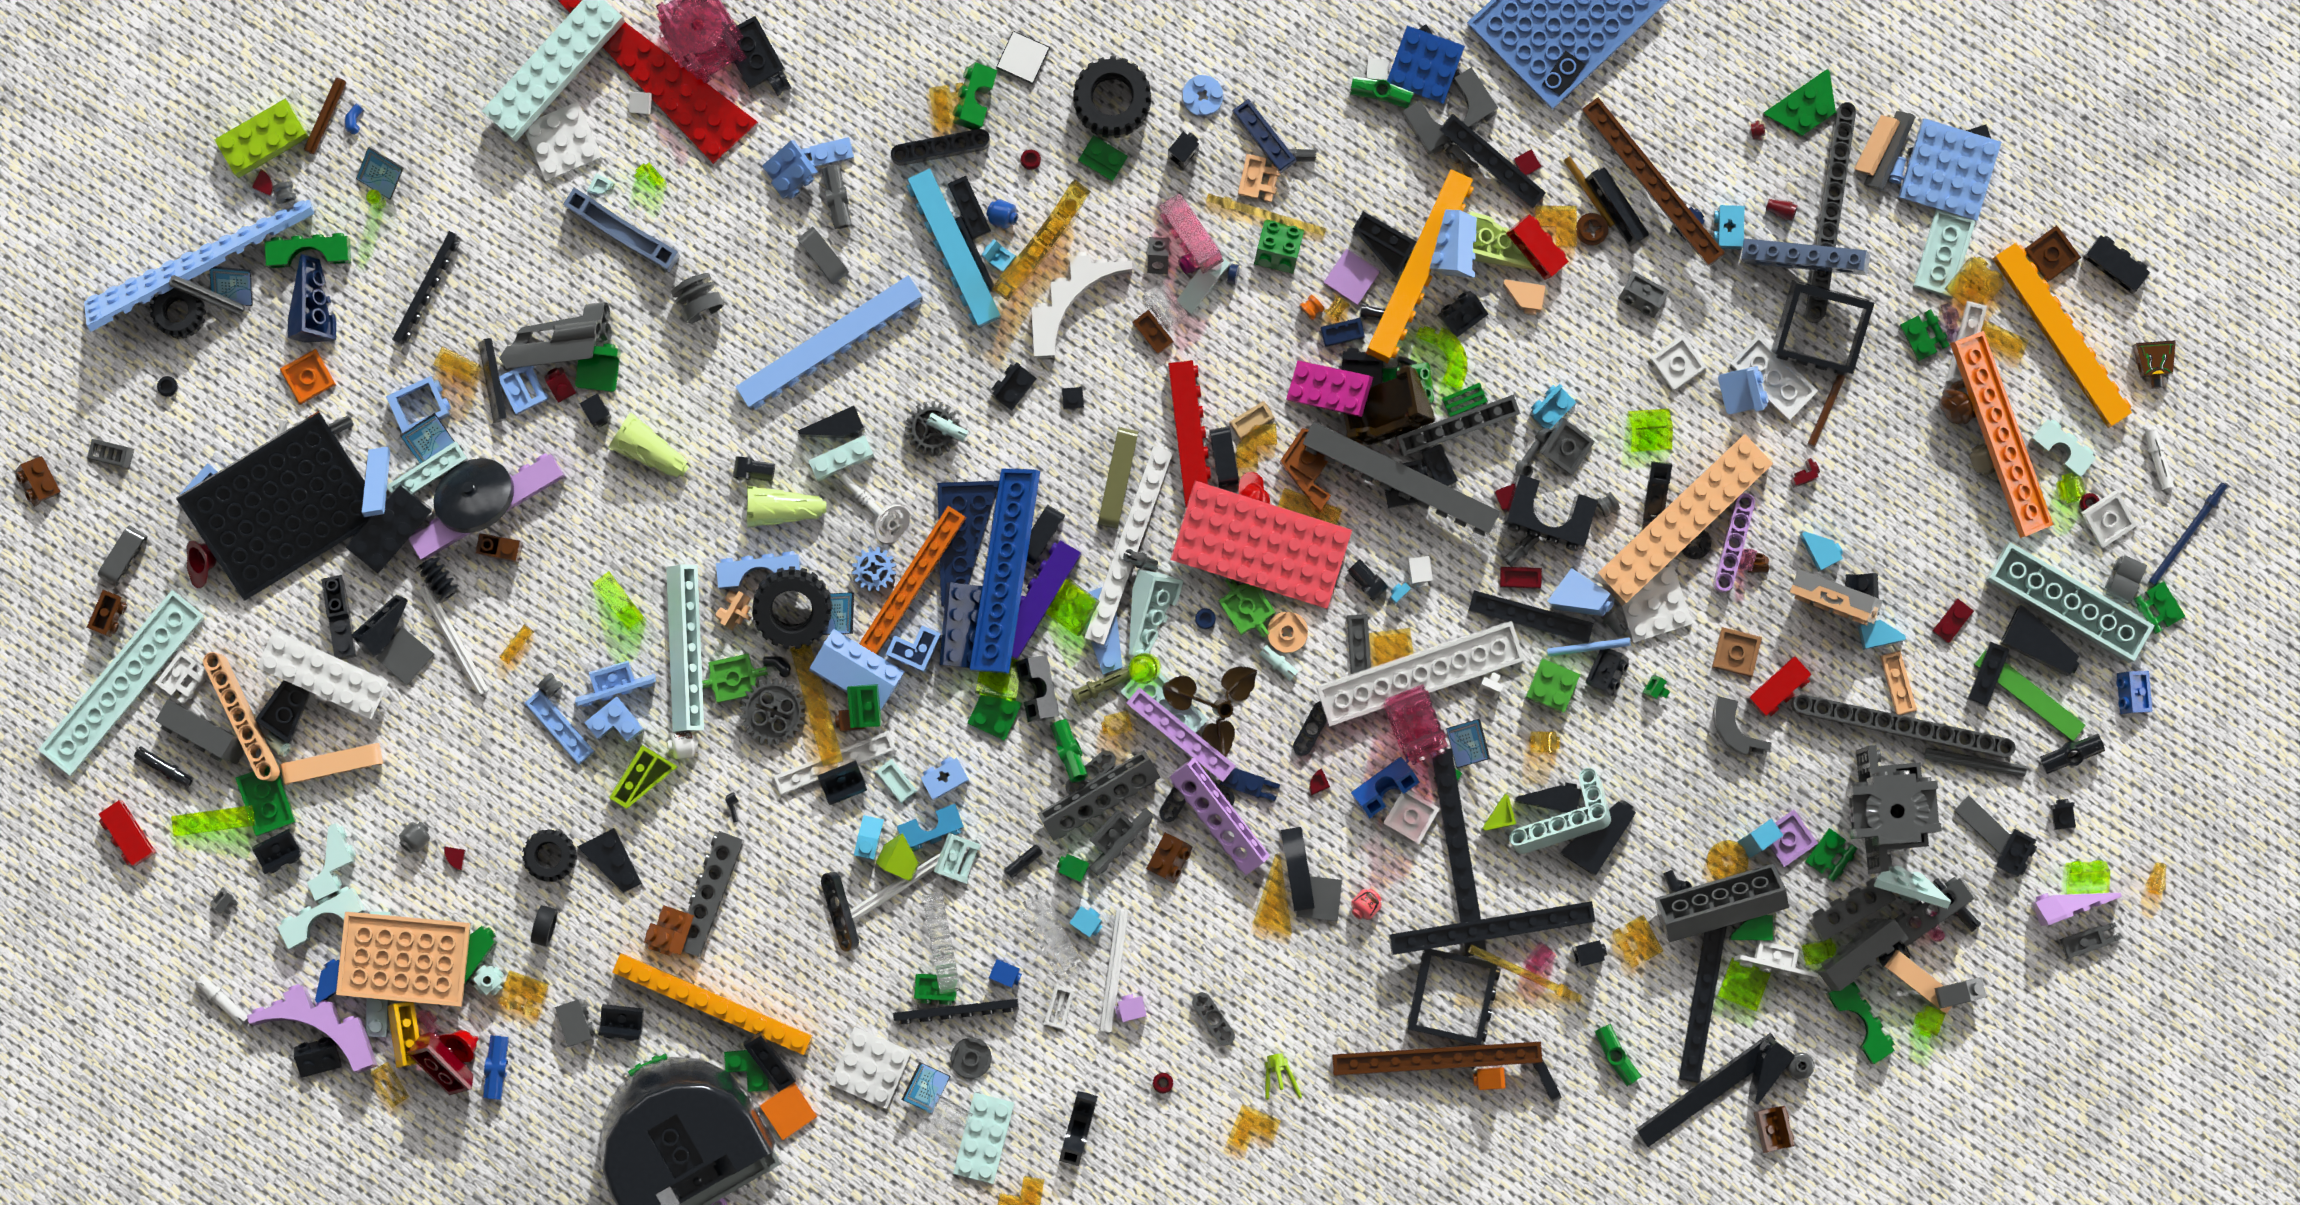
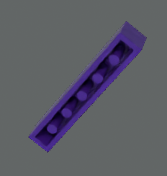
M1061 540L1058 544L1054 542L1048 553L1051 556L1048 561L1043 560L1039 566L1038 571L1040 574L1037 579L1032 578L1027 586L1029 592L1026 597L1021 596L1012 657L1017 660L1082 555L1080 551Z

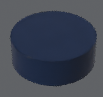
M1230 265L1227 277L1228 284H1237L1239 265Z
M1207 608L1199 610L1195 616V622L1201 629L1213 627L1216 621L1214 612Z

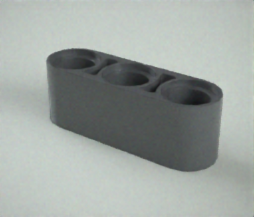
M813 226L797 238L798 242L802 244L805 251L817 263L818 267L833 285L849 273L845 265Z
M131 525L127 526L99 569L98 576L113 586H118L119 579L122 575L126 574L131 566L129 565L131 560L136 558L141 550L140 546L144 540H147L148 536Z

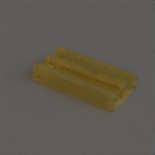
M389 1062L370 1072L391 1108L410 1097ZM387 1068L388 1072L390 1073L398 1088L402 1092V1097L399 1096L398 1092L394 1088L393 1084L391 1083L390 1079L388 1078L383 1069ZM378 1072L381 1073L385 1082L387 1083L390 1090L397 1099L396 1101L393 1102L385 1087L381 1083L380 1079L377 1076Z

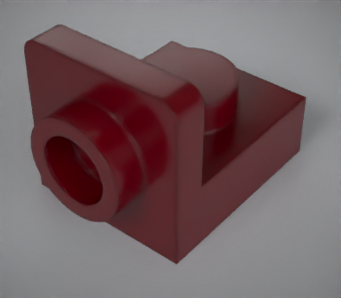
M1812 458L1805 461L1809 472H1806V470L1799 471L1790 480L1793 488L1816 480L1819 477L1818 473H1820L1818 464L1816 461L1813 462Z

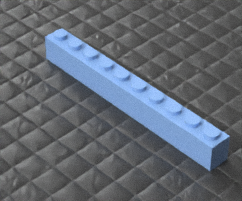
M908 275L735 387L749 409L753 407L755 410L759 409L765 404L764 400L770 396L772 399L783 393L781 389L788 385L793 387L800 382L799 378L805 374L807 376L812 375L817 371V366L822 363L824 365L829 364L835 359L834 355L839 352L841 354L846 353L852 348L851 344L857 340L859 343L863 342L869 337L868 333L876 330L878 332L887 326L885 322L890 319L895 321L904 315L903 311L910 307L912 310L921 304L920 300L923 297Z

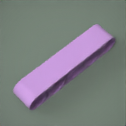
M1748 493L1741 494L1735 500L1713 581L1714 588L1721 593L1729 591L1735 582L1755 505L1753 496ZM1740 499H1747L1749 501V508H1742L1739 504ZM1736 518L1744 521L1743 528L1740 529L1735 526L1734 520ZM1730 538L1738 540V548H1732L1729 545ZM1725 558L1733 560V568H1727L1724 565ZM1723 577L1728 580L1727 588L1720 587L1718 583L1719 578Z

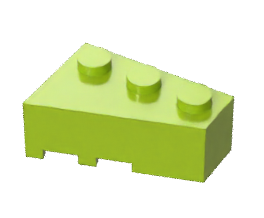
M641 744L609 795V798L627 809L678 766Z

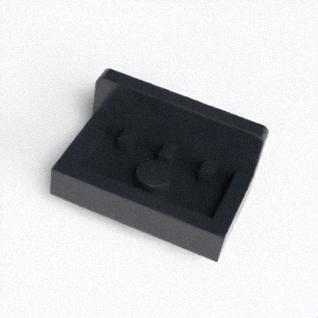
M856 760L817 775L829 805L867 791L864 778Z
M290 828L252 847V851L261 864L264 874L269 872L275 873L281 866L287 863H295L302 856L301 848Z
M602 1004L598 1035L608 1039L616 1037L624 1038L628 1041L639 1040L643 1030L644 1008Z
M323 1037L318 1041L304 1042L294 1047V1060L301 1078L342 1067L336 1042L331 1038Z

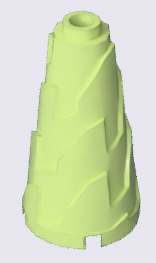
M631 412L608 446L611 450L632 460L636 459L650 468L654 467L670 476L678 477L680 475L683 477L689 468L686 465L687 461L681 454L671 448L665 440L652 432L649 426Z
M747 486V527L754 528L761 525L783 524V522H794L804 519H819L822 513H826V501H822V498H819V496Z

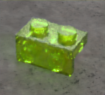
M2073 861L2065 863L2067 895L2109 893L2110 869L2106 861Z

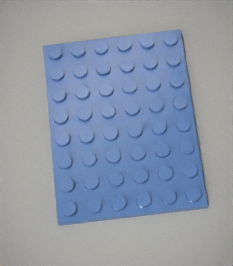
M1491 0L1467 22V25L1553 110L1670 0ZM1566 50L1586 65L1572 85L1559 96L1549 89L1557 88L1561 84L1560 75L1556 72H1551V70ZM1570 58L1562 60L1560 63L1561 72L1566 75L1574 73L1576 70L1574 60ZM1571 61L1574 64V69L1571 72H1565L1562 69L1563 62ZM1548 76H1558L1559 83L1556 86H1550L1547 83ZM1544 80H1545V84H1546L1549 88H1547L1546 86H1544V85L1542 84V83L1544 82Z

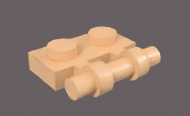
M1247 154L1238 195L1258 199L1259 191L1265 193L1264 201L1272 202L1273 195L1276 194L1277 190L1275 188L1277 177H1280L1279 171L1273 164L1271 167L1265 166L1267 158ZM1263 174L1269 175L1267 185L1261 184Z

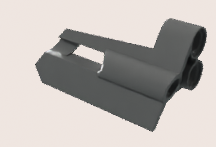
M607 302L586 304L583 316L521 327L516 333L517 336L513 344L507 346L499 357L506 369L591 359L595 342L611 340L612 330L608 323L610 318L609 305ZM554 330L550 341L527 344L533 332Z

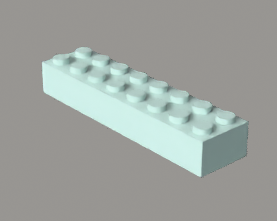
M582 0L482 110L484 115L516 142L625 23L623 16L605 0Z
M2011 542L2004 546L1986 578V581L2128 663L2136 660L2155 626Z

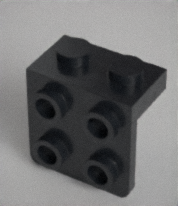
M1347 348V351L1342 353L1341 370L1373 377L1371 387L1382 383L1384 361L1368 355L1366 352H1359L1358 348Z

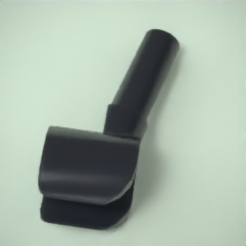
M732 792L726 796L725 801L731 811L733 823L738 822L734 804L739 802L736 794Z

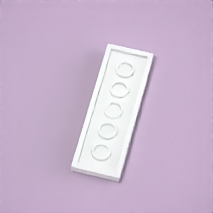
M275 629L257 665V668L369 719L373 718L389 683L385 679Z

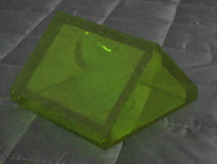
M1669 408L1628 411L1631 452L1672 449L1673 424Z

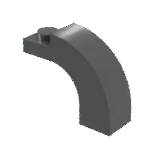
M1720 696L1716 697L1713 719L1716 731L1722 741L1732 750L1743 755L1748 754L1749 748H1752L1753 753L1764 755V751H1770L1771 742L1747 737L1738 729L1735 720L1738 701Z

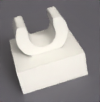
M1492 673L1490 679L1484 677L1477 692L1497 700L1503 687L1502 684L1498 683L1500 675Z

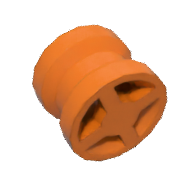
M1312 294L1305 303L1302 302L1299 305L1301 310L1311 320L1316 318L1317 313L1325 310L1319 300Z

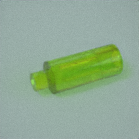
M378 190L368 191L366 199L371 206L378 210L384 208L386 199Z

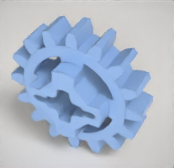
M869 547V552L866 553L864 550H861L862 556H855L858 563H852V566L856 568L852 575H858L855 581L856 583L862 581L861 588L867 585L868 591L871 592L873 587H875L879 592L882 585L884 588H888L887 581L893 583L891 575H896L897 573L892 568L897 566L896 563H891L894 559L893 556L887 557V550L881 553L880 547H877L876 551ZM876 556L883 558L887 563H880L876 560ZM868 558V563L861 567L863 561ZM872 564H875L876 567H880V569L876 571L877 574H873L872 571H868L872 568ZM888 571L886 577L880 581L882 573ZM862 576H870L873 583L866 581Z

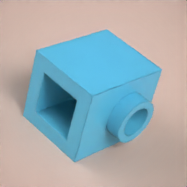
M1081 906L1069 922L1088 937H1091L1092 934L1096 936L1102 928V925H1100L1102 920L1099 919L1101 914L1091 907L1089 910H1086Z

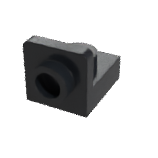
M2068 799L2056 800V804L2051 805L2054 830L2076 827L2073 810L2075 802L2069 803Z

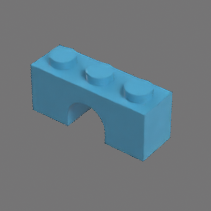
M956 804L935 811L938 817V825L931 831L922 830L917 819L897 826L899 834L903 833L913 852L922 849V844L930 842L932 845L942 841L941 837L948 833L954 835L962 833L961 829L964 828Z

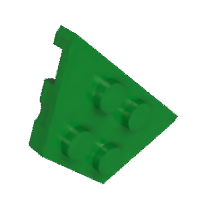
M1826 69L1763 113L1764 116L1803 136L1834 115L1836 108L1829 69Z

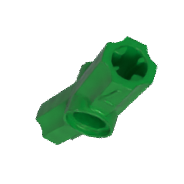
M1353 77L1350 95L1384 101L1403 109L1409 107L1414 93L1392 85L1386 80L1377 81ZM1379 86H1383L1387 89V93L1380 95L1376 89Z
M1063 719L1054 722L1050 727L1058 745L1056 748L1063 764H1065L1070 781L1073 783L1085 780L1088 774L1081 757L1083 754L1078 741L1073 736L1068 720Z
M1611 1023L1595 1030L1594 1032L1603 1049L1606 1060L1611 1064L1624 1084L1628 1087L1638 1080L1641 1074L1622 1049ZM1613 1050H1618L1621 1053V1058L1617 1062L1612 1061L1610 1057Z

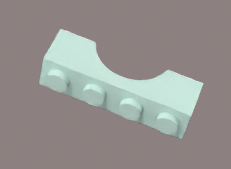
M342 888L336 892L337 896L331 899L328 896L318 901V906L314 908L308 906L299 911V916L295 918L289 916L281 920L282 924L277 928L287 948L293 949L309 941L310 928L313 922L323 914L334 913L344 920L345 912L362 913L366 911L355 889Z

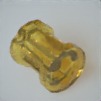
M1335 295L1333 303L1328 309L1324 310V313L1334 321L1339 322V317L1346 308L1350 307V304L1343 298Z

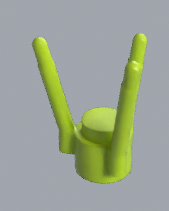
M1283 1053L1267 1056L1268 1062H1264L1266 1068L1265 1099H1269L1270 1069L1272 1072H1276L1280 1090L1284 1089L1281 1071L1284 1070V1067L1298 1098H1302L1300 1089L1288 1065V1060L1283 1057Z

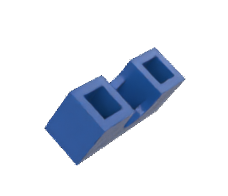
M1399 757L1353 790L1351 794L1370 819L1386 807L1382 798L1387 791L1398 789L1402 794H1405L1420 783V781L1405 760Z

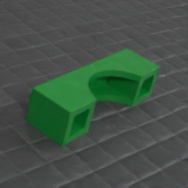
M334 233L332 237L316 234L311 235V238L303 239V236H292L291 240L273 237L270 238V241H265L266 266L269 269L290 267L295 256L305 250H317L323 253L330 264L351 263L350 238L344 236V233Z
M1854 981L1841 991L1827 992V997L1837 1011H1852L1863 1020L1866 1034L1860 1048L1871 1064L1879 1062L1895 1051L1892 1047L1895 1045L1889 1035L1885 1036L1881 1030L1883 1028L1882 1023L1877 1017L1874 1018L1870 1013V1010H1872L1866 999H1861L1858 994L1860 989Z

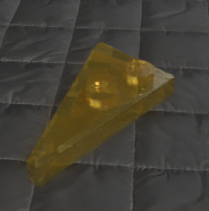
M1275 854L1253 924L1291 936L1292 930L1281 857Z

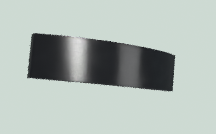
M1651 461L1642 530L1666 508L1672 463Z
M1301 827L1281 830L1294 912L1314 909L1313 892Z

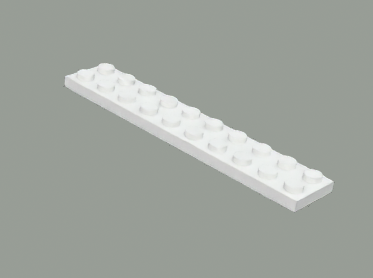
M1508 621L1316 686L1328 726H1332L1525 660L1513 622Z

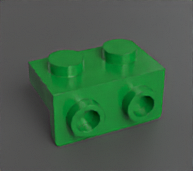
M916 974L914 999H918V1003L931 1004V1000H939V1004L951 1005L952 1001H956L958 976Z

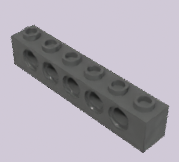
M1514 395L1395 438L1401 455L1405 456L1521 413Z
M1144 750L1037 814L1052 840L1055 841L1056 839L1063 838L1073 829L1083 826L1085 822L1093 817L1100 816L1102 812L1110 807L1117 806L1122 800L1135 795L1142 788L1154 784L1161 777Z
M719 831L718 835L714 834L711 841V846L714 847L711 854L707 853L703 865L706 868L704 873H700L697 878L696 885L699 886L696 893L692 892L688 903L691 907L689 912H686L694 915L690 927H697L699 933L696 938H690L687 935L682 951L697 957L701 956L744 843L743 839ZM722 848L728 851V857L725 860H720L717 856L718 851ZM713 868H718L721 871V876L716 880L710 877V871ZM707 887L713 890V896L710 899L703 897V890ZM698 907H703L706 910V915L702 919H698L695 915Z

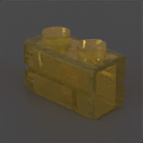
M444 347L440 349L433 364L436 368L471 385L474 384L482 369L478 363L470 361Z

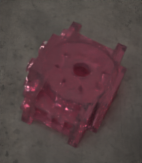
M672 0L666 5L663 2L656 5L659 11L656 15L662 23L659 26L662 32L659 35L669 48L670 55L679 67L682 68L684 66L688 72L690 71L694 74L697 80L701 78L706 84L712 80L710 76L737 59L741 62L747 58L737 42L743 38V35L721 0Z
M1424 684L1386 698L1382 702L1387 719H1389L1401 748V754L1405 758L1406 763L1412 762L1413 766L1426 760L1425 757L1428 755L1434 758L1444 754V749L1448 747L1445 732L1440 727L1441 725L1432 707V702L1429 700L1431 697L1428 690L1426 691Z

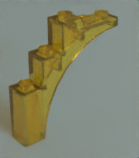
M1075 179L1071 182L1041 228L1017 258L999 276L992 290L1009 301L1032 278L1039 265L1053 251L1059 239L1071 228L1077 219L1080 209L1091 193L1090 190Z

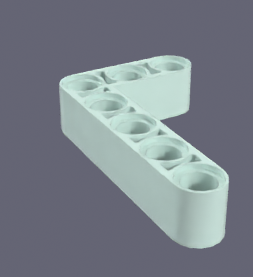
M1585 768L1579 774L1586 807L1513 830L1509 835V841L1516 852L1525 854L1609 826L1611 816L1602 781L1593 768ZM1583 820L1581 824L1576 825L1578 821ZM1564 826L1560 831H1557L1559 827Z

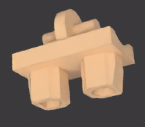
M729 591L725 600L731 603L728 610L720 608L715 614V617L721 621L722 625L733 631L736 624H742L744 618L748 621L751 620L752 617L747 615L751 608L747 606L751 598L740 591L738 593Z

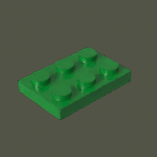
M269 766L264 771L265 776H268L270 773ZM254 771L235 778L255 836L258 837L296 823L280 774L272 782L257 778Z

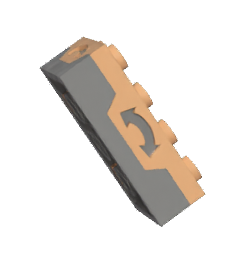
M1800 569L1797 571L1790 593L1795 594L1794 599L1807 604L1813 601V606L1826 611L1832 608L1834 609L1832 613L1847 619L1851 615L1853 616V621L1866 626L1868 622L1875 624L1883 603L1882 600Z

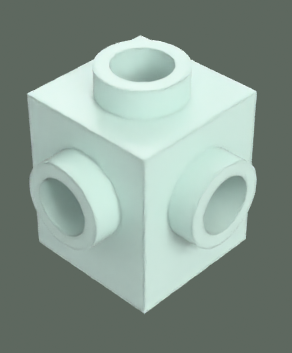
M484 965L475 972L477 976L473 978L476 982L474 987L480 994H492L494 996L503 989L501 985L505 983L502 979L504 974L497 966L494 968L493 966L486 967ZM489 976L491 978L490 984L484 983L485 977Z

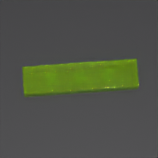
M253 805L171 816L174 837L255 826Z

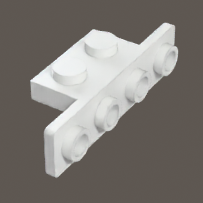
M1759 940L1757 941L1754 958L1743 955L1734 957V961L1740 962V966L1752 968V965L1760 967V971H1779L1781 976L1791 977V975L1799 976L1798 980L1806 982L1818 978V973L1796 968L1798 949Z

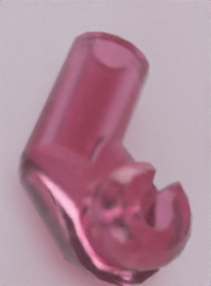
M1931 910L1930 915L1936 916L1938 912ZM1939 925L1928 932L1934 941L1940 942L1945 938V933Z

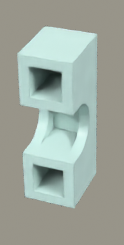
M2047 419L2030 438V441L2044 453L2048 452L2053 445L2063 446L2067 451V459L2062 467L2077 479L2085 473L2096 459L2093 456L2094 452L2087 446L2082 447L2077 443L2078 439L2071 433L2066 434L2062 431L2061 425L2055 420L2050 421Z
M864 435L808 461L819 482L837 474L838 471L845 467L857 465L874 457V454Z

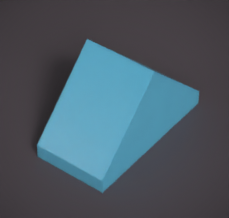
M1771 818L1737 842L1747 856L1751 858L1781 838L1783 833Z

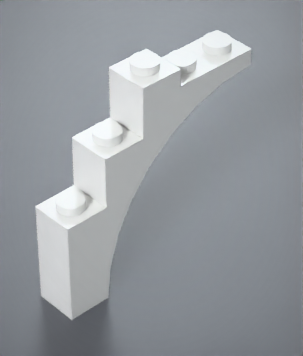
M1086 252L1074 253V256H1070L1071 281H1067V278H1056L1055 282H1051L1052 306H1048L1047 303L1036 304V307H1031L1034 358H1055L1056 339L1060 324L1075 299L1087 288L1102 279L1116 274L1132 272V261H1128V258H1117L1115 262H1107V259L1095 260V263H1091L1090 255H1086Z

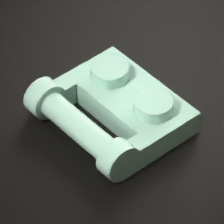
M948 833L934 872L967 884L971 866L977 851H980L982 845ZM968 846L970 847L961 872L958 874L957 872Z

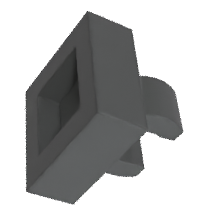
M224 887L220 889L210 902L215 910L219 913L224 911L226 914H231V911L227 908L229 903L238 905L234 896Z

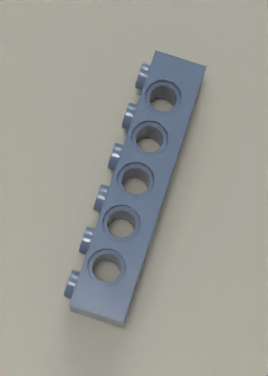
M1744 238L1741 259L1747 264L1867 276L1870 254L1867 250Z

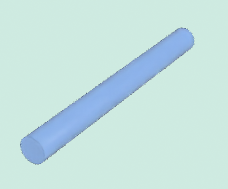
M1630 638L1548 648L1547 652L1548 657L1631 646Z

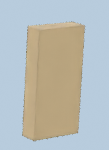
M1262 401L1229 423L1241 440L1275 419L1265 401Z

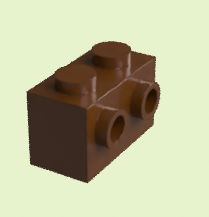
M102 590L86 628L111 637L119 628L118 620L120 615H124L127 609V599Z

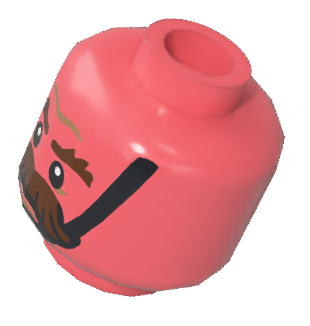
M1372 889L1361 890L1351 901L1353 915L1360 920L1362 918L1366 920L1372 919L1381 909V897Z

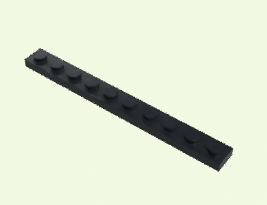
M1452 748L1444 749L1445 751L1441 753L1439 751H1432L1431 754L1437 753L1436 756L1432 757L1461 923L1480 920L1481 916ZM1485 940L1464 943L1466 957L1487 953Z
M1589 901L1388 934L1391 954L1397 955L1596 921L1593 903Z

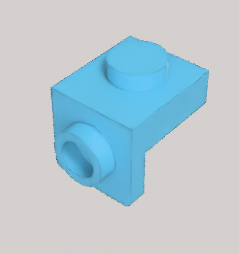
M992 240L982 253V256L988 263L1005 275L1018 261L1016 255L1002 247L996 240Z

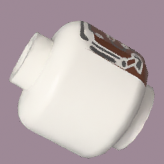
M690 731L673 733L671 741H667L668 753H672L675 759L692 758L695 752H698L696 735L693 736Z

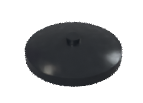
M477 458L460 463L451 469L439 482L434 494L435 513L447 528L455 532L473 533L484 530L496 523L510 507L514 496L513 480L503 465L491 459Z

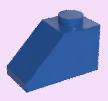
M332 959L324 965L325 969L320 973L315 997L317 1004L336 994L340 960Z

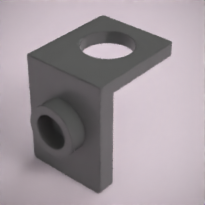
M1149 237L1147 273L1168 274L1170 238ZM1154 262H1161L1164 267L1155 269L1152 264Z

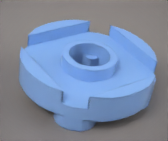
M1197 75L1185 84L1183 102L1190 113L1196 116H1208L1220 108L1223 101V90L1217 80L1207 75ZM1207 90L1206 96L1208 99L1200 101L1197 93Z

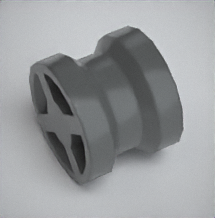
M292 181L282 182L272 187L273 191L277 194L276 202L278 204L297 198L292 190Z
M1611 492L1607 493L1606 497L1597 499V505L1605 517L1610 516V513L1613 511L1617 512L1620 510V506Z
M549 673L541 680L537 687L540 690H544L546 696L551 698L563 686V683L557 681L555 676Z

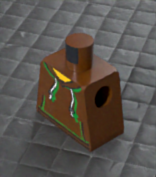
M2175 340L2143 342L2133 345L2140 378L2150 377L2151 389L2164 388L2163 376L2173 374Z

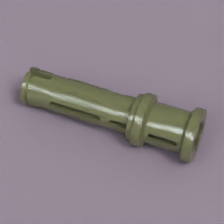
M1127 666L1096 682L1088 681L1086 685L1076 690L1073 688L1071 693L1077 706H1080L1082 702L1090 698H1097L1099 693L1133 679V675Z

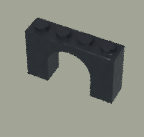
M1520 474L1515 480L1503 525L1508 526L1507 529L1519 532V530L1527 532V535L1533 538H1545L1551 544H1564L1567 549L1572 551H1578V549L1581 550L1585 547L1598 500L1578 494L1574 497L1566 523L1559 527H1550L1539 521L1533 508L1540 481Z

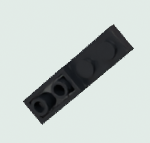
M337 575L322 578L327 618L329 619L334 657L341 660L357 657L354 638L351 636L354 630L343 576Z

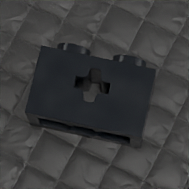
M1183 131L1168 149V158L1184 170L1199 152L1198 138L1190 132L1186 134Z
M1600 940L1572 947L1577 967L1605 961L1604 956H1607L1605 944H1601Z

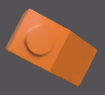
M1504 1067L1476 1069V1073H1473V1085L1477 1086L1478 1090L1505 1089Z

